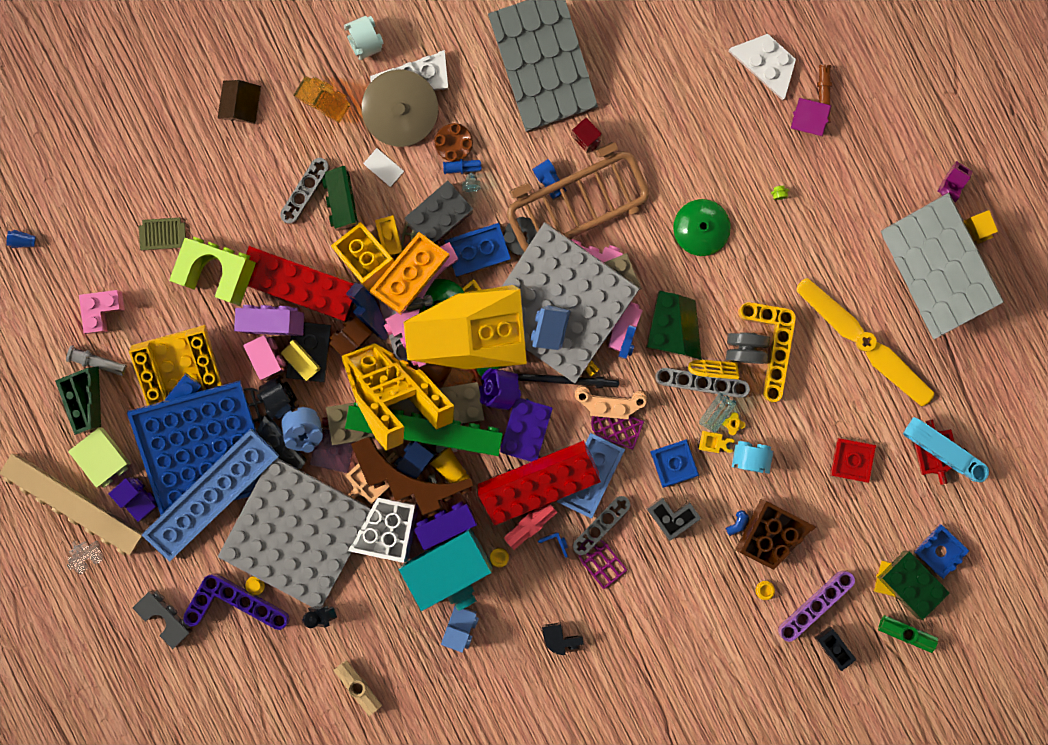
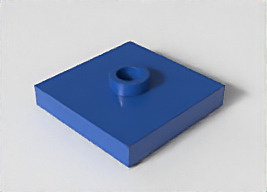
M687 439L650 451L662 488L699 476Z

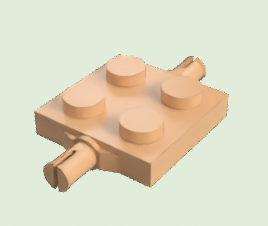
M393 452L386 460L392 464L399 457ZM359 463L345 475L354 488L348 496L354 494L352 496L354 499L360 494L372 504L389 488L387 480L384 481L385 485L374 488V486L368 487Z

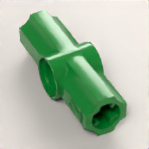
M886 615L880 620L878 631L930 653H933L936 649L938 637ZM911 629L912 636L909 639H905L904 632Z

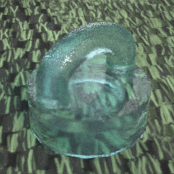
M469 173L466 181L461 183L464 192H475L481 189V183L475 179L473 173Z

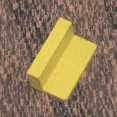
M292 340L289 342L290 345L281 354L305 381H308L321 367L296 340Z

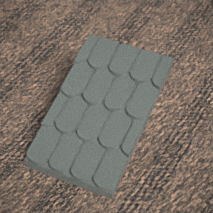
M526 0L488 13L526 132L598 108L566 0Z
M949 192L881 230L893 259L933 339L1004 302Z

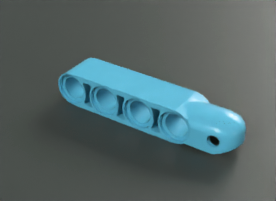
M912 418L903 432L905 437L974 482H983L988 478L989 469L983 462L920 419Z

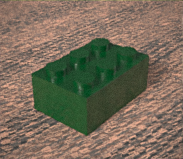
M903 551L877 577L920 620H924L950 594L910 551Z

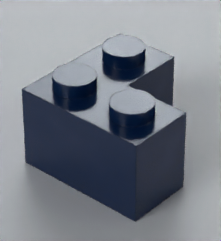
M411 441L404 449L406 454L403 457L400 456L394 463V466L406 475L417 479L436 453L422 442Z

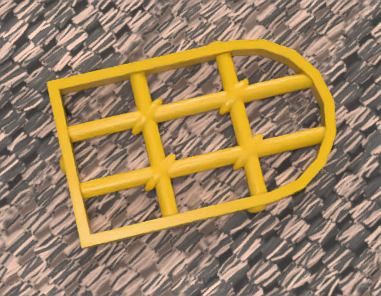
M694 360L688 365L689 372L697 376L739 379L737 362ZM691 366H693V367H702V368H704V369L691 368ZM707 368H718L720 370H711ZM723 369H731L736 371H725Z

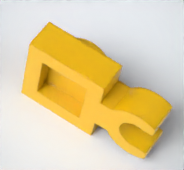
M702 430L699 450L719 453L721 448L724 452L732 453L733 450L727 449L726 444L728 442L734 443L735 440L731 438H724L722 440V434Z

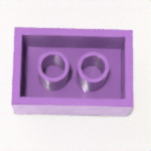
M243 305V308H235L234 331L303 336L304 313L298 312V308H291L290 306L272 307L268 305H261V307Z

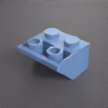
M551 305L541 308V311L538 310L535 322H538L537 328L533 330L531 335L532 346L553 350L561 349L571 311Z

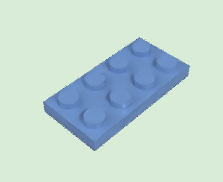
M590 433L586 446L599 471L601 482L561 498L557 502L592 519L625 449Z

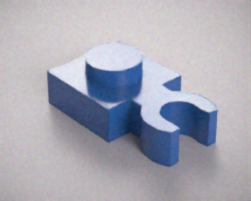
M628 326L618 357L626 359L627 355H632L634 345H631L637 327Z

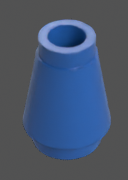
M14 229L13 231H8L7 246H11V248L35 247L36 236Z

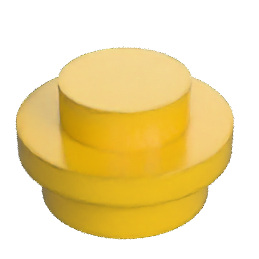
M252 576L246 581L245 587L248 593L259 595L265 589V582Z
M761 581L756 586V595L762 600H769L775 594L774 585L769 581Z

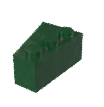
M99 366L89 367L55 380L74 435L101 427Z

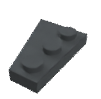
M267 414L256 431L257 434L279 454L278 458L302 470L307 459L300 451L285 446L283 431Z

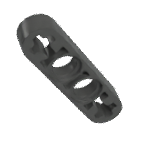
M624 496L617 497L575 540L573 544L575 553L578 555L587 554L628 512L630 508L628 498ZM624 500L626 501V509L621 508L617 512L620 516L617 517L615 512L609 509L613 507L615 510L618 507L617 501L622 502ZM607 513L612 514L614 517V521L611 524L603 522V516ZM597 527L600 529L601 534L598 538L590 536L589 531L591 528ZM586 534L594 543L590 545L588 542L585 545L586 551H578L577 543H583L586 540L583 536Z

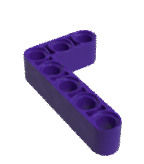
M210 574L203 579L183 616L184 622L188 626L198 625L204 619L215 597H218L277 630L286 627L290 620L288 613L256 595L248 593L244 588L218 574ZM210 578H214L217 581L215 588L209 586L208 580ZM226 587L233 589L234 594L232 597L226 596ZM200 595L207 597L206 605L199 602ZM246 596L250 599V606L242 604L243 597ZM260 606L267 608L266 616L259 614L258 609ZM191 612L197 613L198 620L196 622L190 619L189 615ZM277 615H281L284 618L283 625L276 623L275 617Z

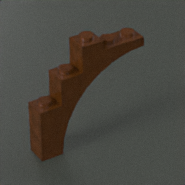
M371 436L351 444L368 487L374 486V488L385 485L384 481L387 480L395 501L401 500V503L412 499L411 495L414 494L422 515L427 514L430 517L439 513L438 509L442 507L440 499L443 502L454 498L453 494L460 491L462 495L471 491V486H474L472 477L451 483H432L412 478L399 471L385 459L377 449Z

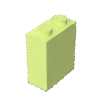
M97 428L68 451L96 488L102 486L105 488L113 482L112 478L117 474L118 476L124 474L128 470L127 466L131 464L104 428Z

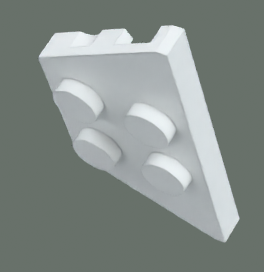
M769 34L729 49L728 52L781 100L785 98L796 59Z

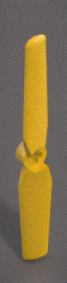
M809 278L803 279L798 284L797 292L842 337L855 342L857 348L865 352L873 367L920 406L927 405L933 399L935 393L889 347L878 343L872 333L864 332L857 319ZM869 338L870 346H863L864 341L862 339Z

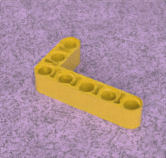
M747 302L739 307L738 314L741 319L774 325L763 396L768 402H777L783 395L796 319L795 313L786 308ZM745 306L750 307L753 311L750 317L745 316L743 313ZM764 310L771 312L769 320L763 318L762 312ZM783 313L789 314V323H784L781 320ZM780 332L786 333L787 340L785 342L779 341L778 334ZM778 350L784 354L782 361L775 359V352ZM774 369L781 373L778 380H774L771 376ZM771 388L777 391L775 399H771L768 395V391Z

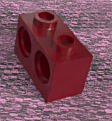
M587 117L572 129L571 137L585 152L589 150L594 151L600 145L602 133Z

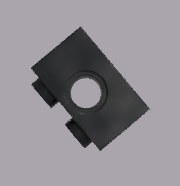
M830 626L814 637L840 671H843L857 660Z

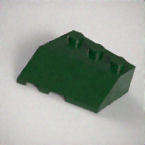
M659 290L646 348L702 360L696 301L678 294Z

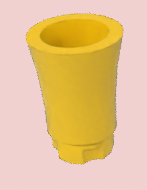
M450 447L445 448L429 462L449 483L470 478Z

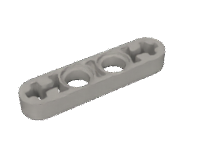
M316 158L312 161L280 213V217L285 223H295L322 182V178L325 177L324 172L329 170V165L325 159ZM323 162V166L325 169L318 171L317 175L320 176V178L317 179L314 175L310 174V172L313 171L315 173L317 170V167L315 165L317 163L321 164ZM313 178L315 180L314 187H305V180ZM303 194L305 197L304 203L296 204L294 201L295 196ZM291 203L295 207L300 208L299 211L294 209L292 213L294 215L293 219L289 218L286 220L287 216L285 213L286 211L291 212L292 207L289 206Z

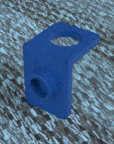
M558 532L538 539V543H542L557 537L565 558L568 557L565 551L568 545L564 537L560 538Z

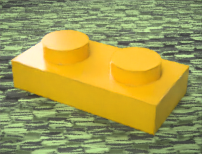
M394 215L376 219L375 223L381 246L390 256L401 254L403 250Z

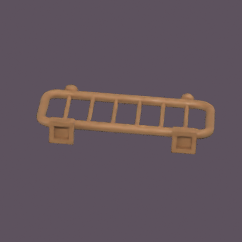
M611 142L595 150L597 157H604V160L530 195L527 193L531 191L529 183L510 190L511 197L518 200L508 208L507 217L522 250L525 252L529 245L517 222L515 211L525 206L538 232L540 228L530 209L529 203L543 198L557 231L562 233L546 198V195L559 189L577 227L563 234L569 239L626 212L631 215L640 211L638 206L647 201L649 189L634 156L624 151L614 154L613 151L618 150L615 142ZM626 159L629 162L642 192L641 196L631 201L615 165V162ZM609 165L612 166L628 201L627 204L614 209L597 172ZM592 173L595 174L611 210L598 218L580 180ZM577 181L594 218L581 226L563 187Z

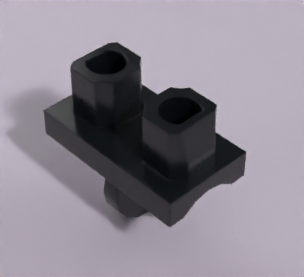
M314 606L308 608L309 612L304 614L302 621L307 628H326L330 626L329 621L336 619L337 615L334 607Z

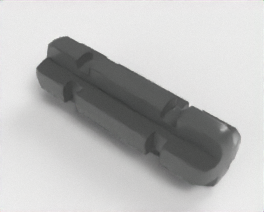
M427 295L423 296V298H415L406 310L409 312L421 309L423 306H432V296Z

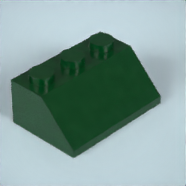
M341 166L324 172L325 178H322L324 189H328L329 196L326 197V204L328 208H331L332 215H329L331 227L334 226L336 231L354 228L358 224L349 170L346 166Z

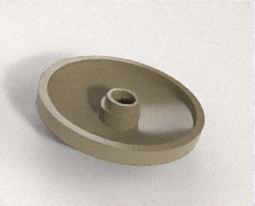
M404 69L390 70L377 76L368 85L362 99V116L370 133L379 141L396 147L410 146L424 139L433 129L438 116V100L430 83L421 75Z

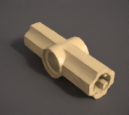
M347 660L333 670L346 686L349 694L357 700L368 716L382 706L367 686L366 681L358 675ZM353 684H361L363 691L355 692Z

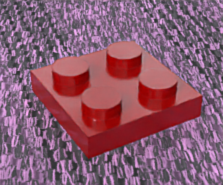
M837 438L830 476L869 483L876 445Z

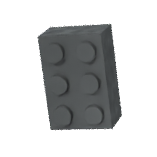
M447 180L410 212L404 220L416 235L420 232L437 244L471 215L473 208Z

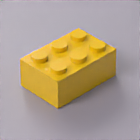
M361 222L331 245L339 258L369 292L394 262L393 258Z

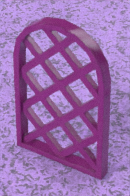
M595 416L592 417L591 426L596 435L629 449H634L644 421L629 416L628 420L631 426L624 428L622 422L627 419L621 420L618 418L619 421L612 424L609 417L599 419L596 416L597 420L594 422ZM607 418L610 425L603 428L601 421ZM631 419L639 422L633 425ZM599 422L601 429L595 431L593 424ZM620 423L623 430L616 432L613 426ZM640 425L638 432H636L635 426ZM611 427L614 434L607 436L605 429ZM632 428L635 435L628 437L626 430ZM603 431L605 437L598 434V432ZM624 432L626 439L620 441L617 434ZM615 436L617 441L611 440L609 438ZM636 437L632 445L630 439ZM628 441L630 446L624 445L622 442Z

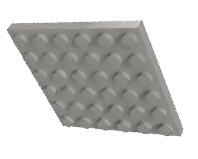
M546 222L543 223L502 285H514L520 289L525 349L573 383L578 381L640 290L637 285ZM547 305L571 311L563 346L559 350L532 346L531 335L533 330H536L538 322H535L538 310L541 311V308Z
M277 458L262 472L218 558L311 607H322L351 554L348 551L350 546L356 539V535L362 528L372 508Z

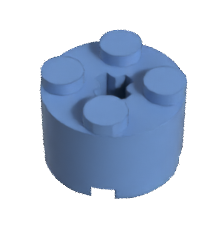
M307 407L297 408L298 410L294 412L290 410L283 416L281 422L285 446L296 451L312 452L314 447L323 438L321 422L317 412Z

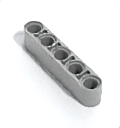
M662 368L655 375L656 382L662 386L736 398L745 397L750 391L748 383L743 380L703 377L688 371ZM662 371L669 374L667 382H662L659 378ZM682 374L688 377L686 385H681L678 382V378ZM701 377L707 381L705 388H700L697 385V381ZM718 381H724L726 384V388L722 392L716 388ZM737 384H742L745 387V391L741 395L735 391Z

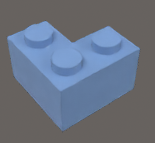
M454 606L441 645L462 653L464 648L468 649L472 636L469 635L471 628H476L479 619L476 617L477 612L467 608L458 611Z

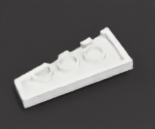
M445 50L370 76L372 82L384 72L404 69L421 75L430 83L434 90L448 89Z

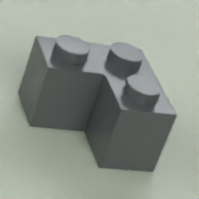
M661 497L646 508L669 541L701 519L690 502H687L673 512Z

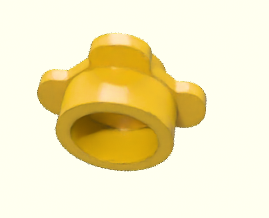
M735 412L729 418L722 421V425L729 430L728 433L730 435H735L739 429L745 427V423L739 419L738 413Z

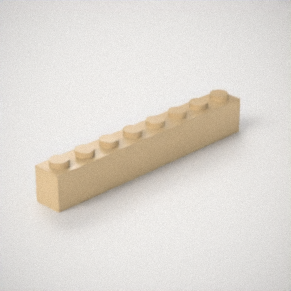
M11 454L0 471V475L4 476V481L20 486V491L27 495L31 493L36 496V501L43 505L47 503L52 506V511L59 515L63 513L69 517L68 521L75 525H82L85 527L84 531L93 536L94 534L101 537L100 541L109 546L111 544L117 547V551L124 556L134 554L144 538L142 536L143 532L18 454Z

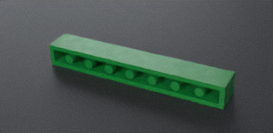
M354 402V405H349L345 429L373 434L357 402ZM392 409V413L404 426L405 440L499 456L503 432H499L500 428L488 426V430L481 429L479 424L469 423V426L461 425V421L453 420V423L436 430L426 418H423V414L412 412L411 416L404 415L402 410Z

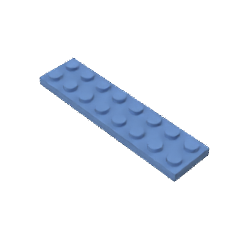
M251 428L142 533V536L170 562L275 461L279 454Z

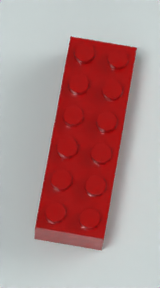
M248 247L246 255H249V260L256 262L247 287L344 322L348 320L354 302L346 293L354 285L353 283L257 248Z
M583 440L479 483L478 495L495 526L596 485L601 480L596 464Z

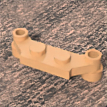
M584 385L578 386L575 390V398L590 411V416L628 419L630 414L643 408L647 403V396L643 391H636L631 399L593 396L590 394L589 388ZM584 393L586 396L580 397L579 395ZM638 399H643L641 403L637 402Z

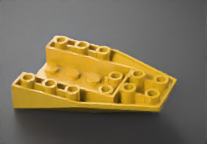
M514 285L458 293L403 322L407 360L461 369L527 364L521 292Z
M206 325L134 344L129 349V354L147 406L163 402L185 373L201 384L197 392L222 385Z

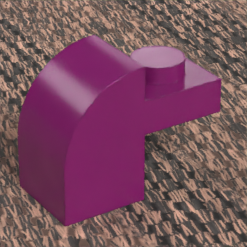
M956 161L943 179L937 192L941 193L942 196L949 192L956 203L962 189L970 180L973 171Z

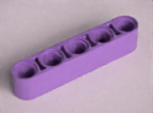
M844 570L837 572L779 626L778 633L780 637L790 642L800 636L853 587L855 583L854 576ZM848 575L849 582L842 585L840 582L841 577ZM829 588H834V596L828 598L826 591ZM820 601V609L814 611L812 609L813 602ZM806 614V622L803 624L798 623L799 615ZM791 627L793 630L792 634L788 637L784 636V629Z

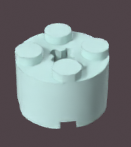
M363 16L344 25L345 31L349 30L350 32L347 38L355 55H359V60L380 52L382 44H384L379 33L376 34L374 30L375 22L371 16Z

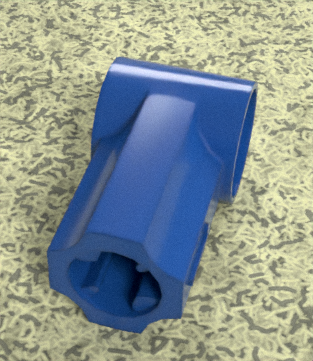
M549 159L532 169L536 178L544 187L560 181ZM559 189L549 195L554 200L562 194Z

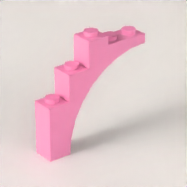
M571 239L603 263L623 255V253L619 252V248L609 245V248L605 247L601 254L599 249L592 246L585 248L581 246V242ZM632 302L629 304L612 329L608 348L620 352L628 326L637 327L643 311L639 309L640 305Z
M450 242L440 247L449 253L450 257L416 298H423L433 281L446 268L458 261V257ZM420 309L409 312L406 310L402 315L396 313L385 319L387 324L384 327L388 335L393 334L395 338L401 334L402 338H400V341L405 349L406 342L403 322L419 314ZM411 361L414 366L418 365L419 368L426 365L423 362Z

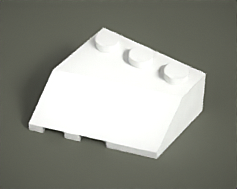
M377 498L348 551L403 563L409 560L419 509L418 504Z

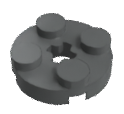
M519 217L517 222L522 232L528 233L527 243L529 245L537 231L530 218ZM509 223L504 233L506 246L512 253L523 255L524 251Z

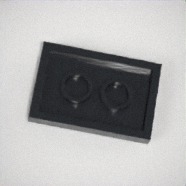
M304 322L303 336L291 335L290 342L296 340L321 367L308 381L325 382L331 325ZM288 362L286 378L305 380Z

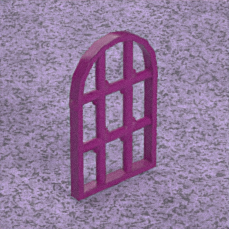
M589 538L586 539L580 545L579 551L581 549L583 551H586L585 547L583 546L585 542L589 541L591 544H593L594 542L591 541ZM600 540L604 544L601 548L595 545L594 548L597 551L594 554H589L588 552L586 555L589 558L585 561L582 560L581 555H579L582 565L587 568L600 586L605 589L625 573L627 569L612 552L609 545ZM606 547L614 556L611 561L601 552ZM597 554L601 555L607 564L603 567L599 566L593 557ZM616 560L624 568L620 574L612 565ZM592 561L598 568L595 574L588 568L587 562ZM607 567L611 568L617 575L612 580L603 571ZM602 574L609 583L603 586L596 576Z

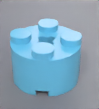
M738 441V445L735 444L732 468H737L738 465V468L770 474L774 451L767 445L757 444L756 448L752 447V444L749 442Z

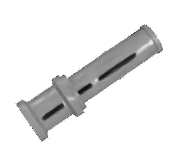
M73 345L70 346L66 356V362L73 361L82 364V367H88V365L92 367L99 366V369L123 376L126 370V364L92 355L91 351H82L76 349Z

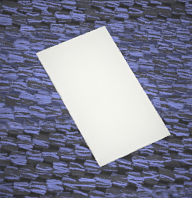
M377 148L363 163L390 187L404 172Z

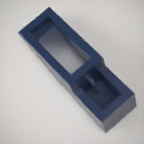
M355 282L346 293L358 306L353 313L378 338L386 340L388 338L387 331L384 327L385 322L378 304L364 285Z

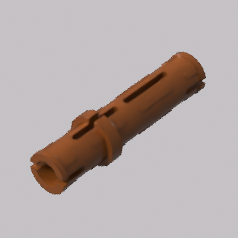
M824 64L819 65V82L817 87H819V103L830 105V90L832 87L831 65L826 66Z

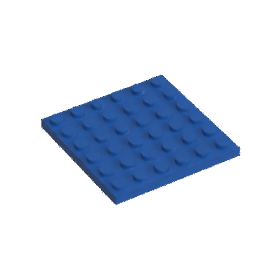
M241 380L127 412L160 515L251 428L256 432ZM261 474L233 501L249 497Z

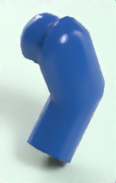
M744 510L736 513L737 520L735 524L725 528L728 536H732L745 529L749 516Z

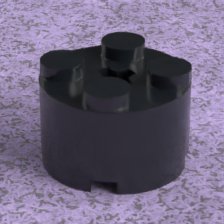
M281 375L261 385L259 391L256 392L258 399L265 403L267 407L266 412L271 419L275 417L279 420L290 410L293 412L299 408V404H295V401L298 399L287 381L283 383L280 380L283 378Z

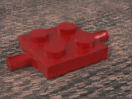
M933 419L925 421L927 425L935 429ZM952 429L938 431L955 443ZM914 443L921 475L938 474L940 485L947 484L945 472L952 468Z

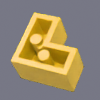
M989 210L964 220L973 241H977L978 244L994 238L992 234L998 232Z

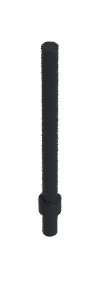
M517 373L518 381L595 386V388L619 387V380L604 379V377H580L576 383H573L565 376Z

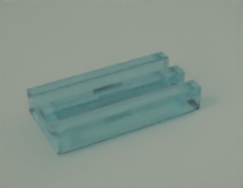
M719 392L699 420V424L716 433L735 407L736 401L730 400V397H725ZM720 401H722L721 404L719 405V407H718V408L716 409V411L714 412V414L711 416V418H710V419L708 420V422L706 423L707 419L710 417V415H711L712 412L715 410V408L717 407V405L720 403ZM729 404L715 425L712 426L711 424L718 417L724 406Z

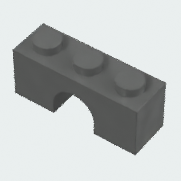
M151 590L132 609L145 622L154 615L162 616L166 621V628L159 636L174 649L192 632L191 626L184 622V618L181 620L177 616V610L172 605H167L163 601L164 597L158 591L154 592Z

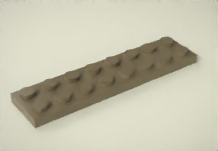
M478 382L438 388L454 405L453 420L461 421V424L484 420ZM409 398L387 406L391 412L392 409L404 411V415L411 416L412 412L422 414ZM354 403L326 407L332 445L356 442L369 436L372 439L375 438L372 433L345 429L349 405H354Z

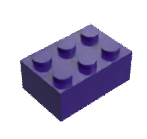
M522 398L515 401L500 453L530 462L537 460L553 408Z
M461 501L453 505V510L446 512L444 509L435 514L434 519L429 521L428 518H425L416 523L417 527L414 531L423 550L478 524L468 503L464 504Z

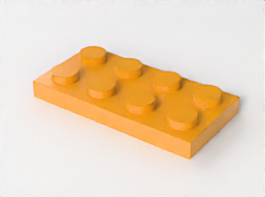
M418 232L370 289V292L398 314L402 315L450 255Z

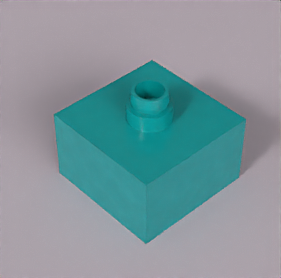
M472 528L405 562L398 570L421 612L445 598H448L450 604H455L456 609L460 611L477 601L472 594L474 589L471 584L491 574L493 566Z

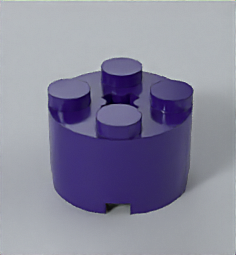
M490 368L483 374L481 380H484L483 386H479L481 404L491 408L509 410L515 401L520 399L521 391L519 390L517 373Z

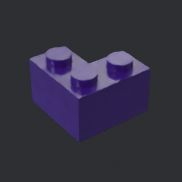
M125 478L108 493L120 508H126L138 522L145 519L158 507L154 495L151 492L147 493L144 489V483L139 478Z

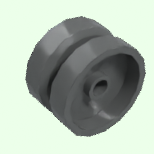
M728 333L727 344L738 347V349L727 350L725 361L768 364V353L757 351V348L769 347L770 337L755 333Z

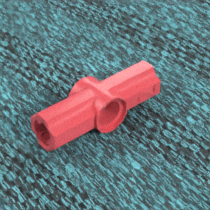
M550 503L537 508L519 521L518 525L503 538L515 550L526 539L534 536L547 521L556 515V509Z

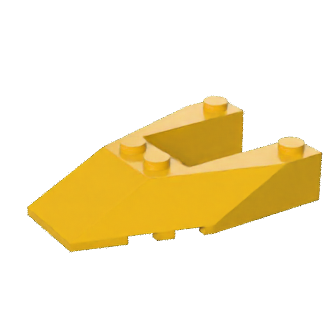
M374 343L343 355L342 361L355 400L375 438L387 451L403 444L404 426L387 406L409 398L436 430L453 423L454 405L420 369L415 370L410 367L409 363L405 360L400 361L393 357V353Z

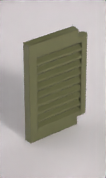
M181 217L142 220V225H139L141 251L181 248L184 238H186L185 223H181Z

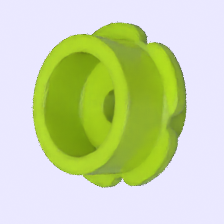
M777 186L771 192L774 200H782L789 197L788 192L790 190L785 189V186Z

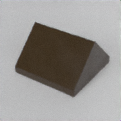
M224 80L218 119L256 124L261 86L242 80Z

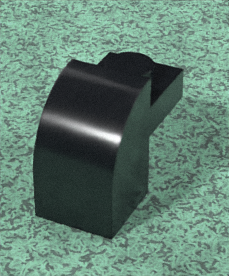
M561 622L542 625L544 642L547 648L555 654L566 655L565 647L573 650L579 649L580 645H584L582 635L563 637Z

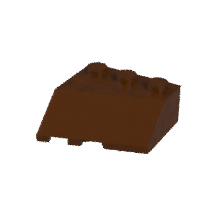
M760 499L735 551L774 570L816 526L768 501Z

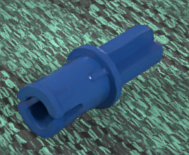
M460 159V161L443 162L444 174L461 173L462 175L463 172H478L482 169L480 160L462 161Z

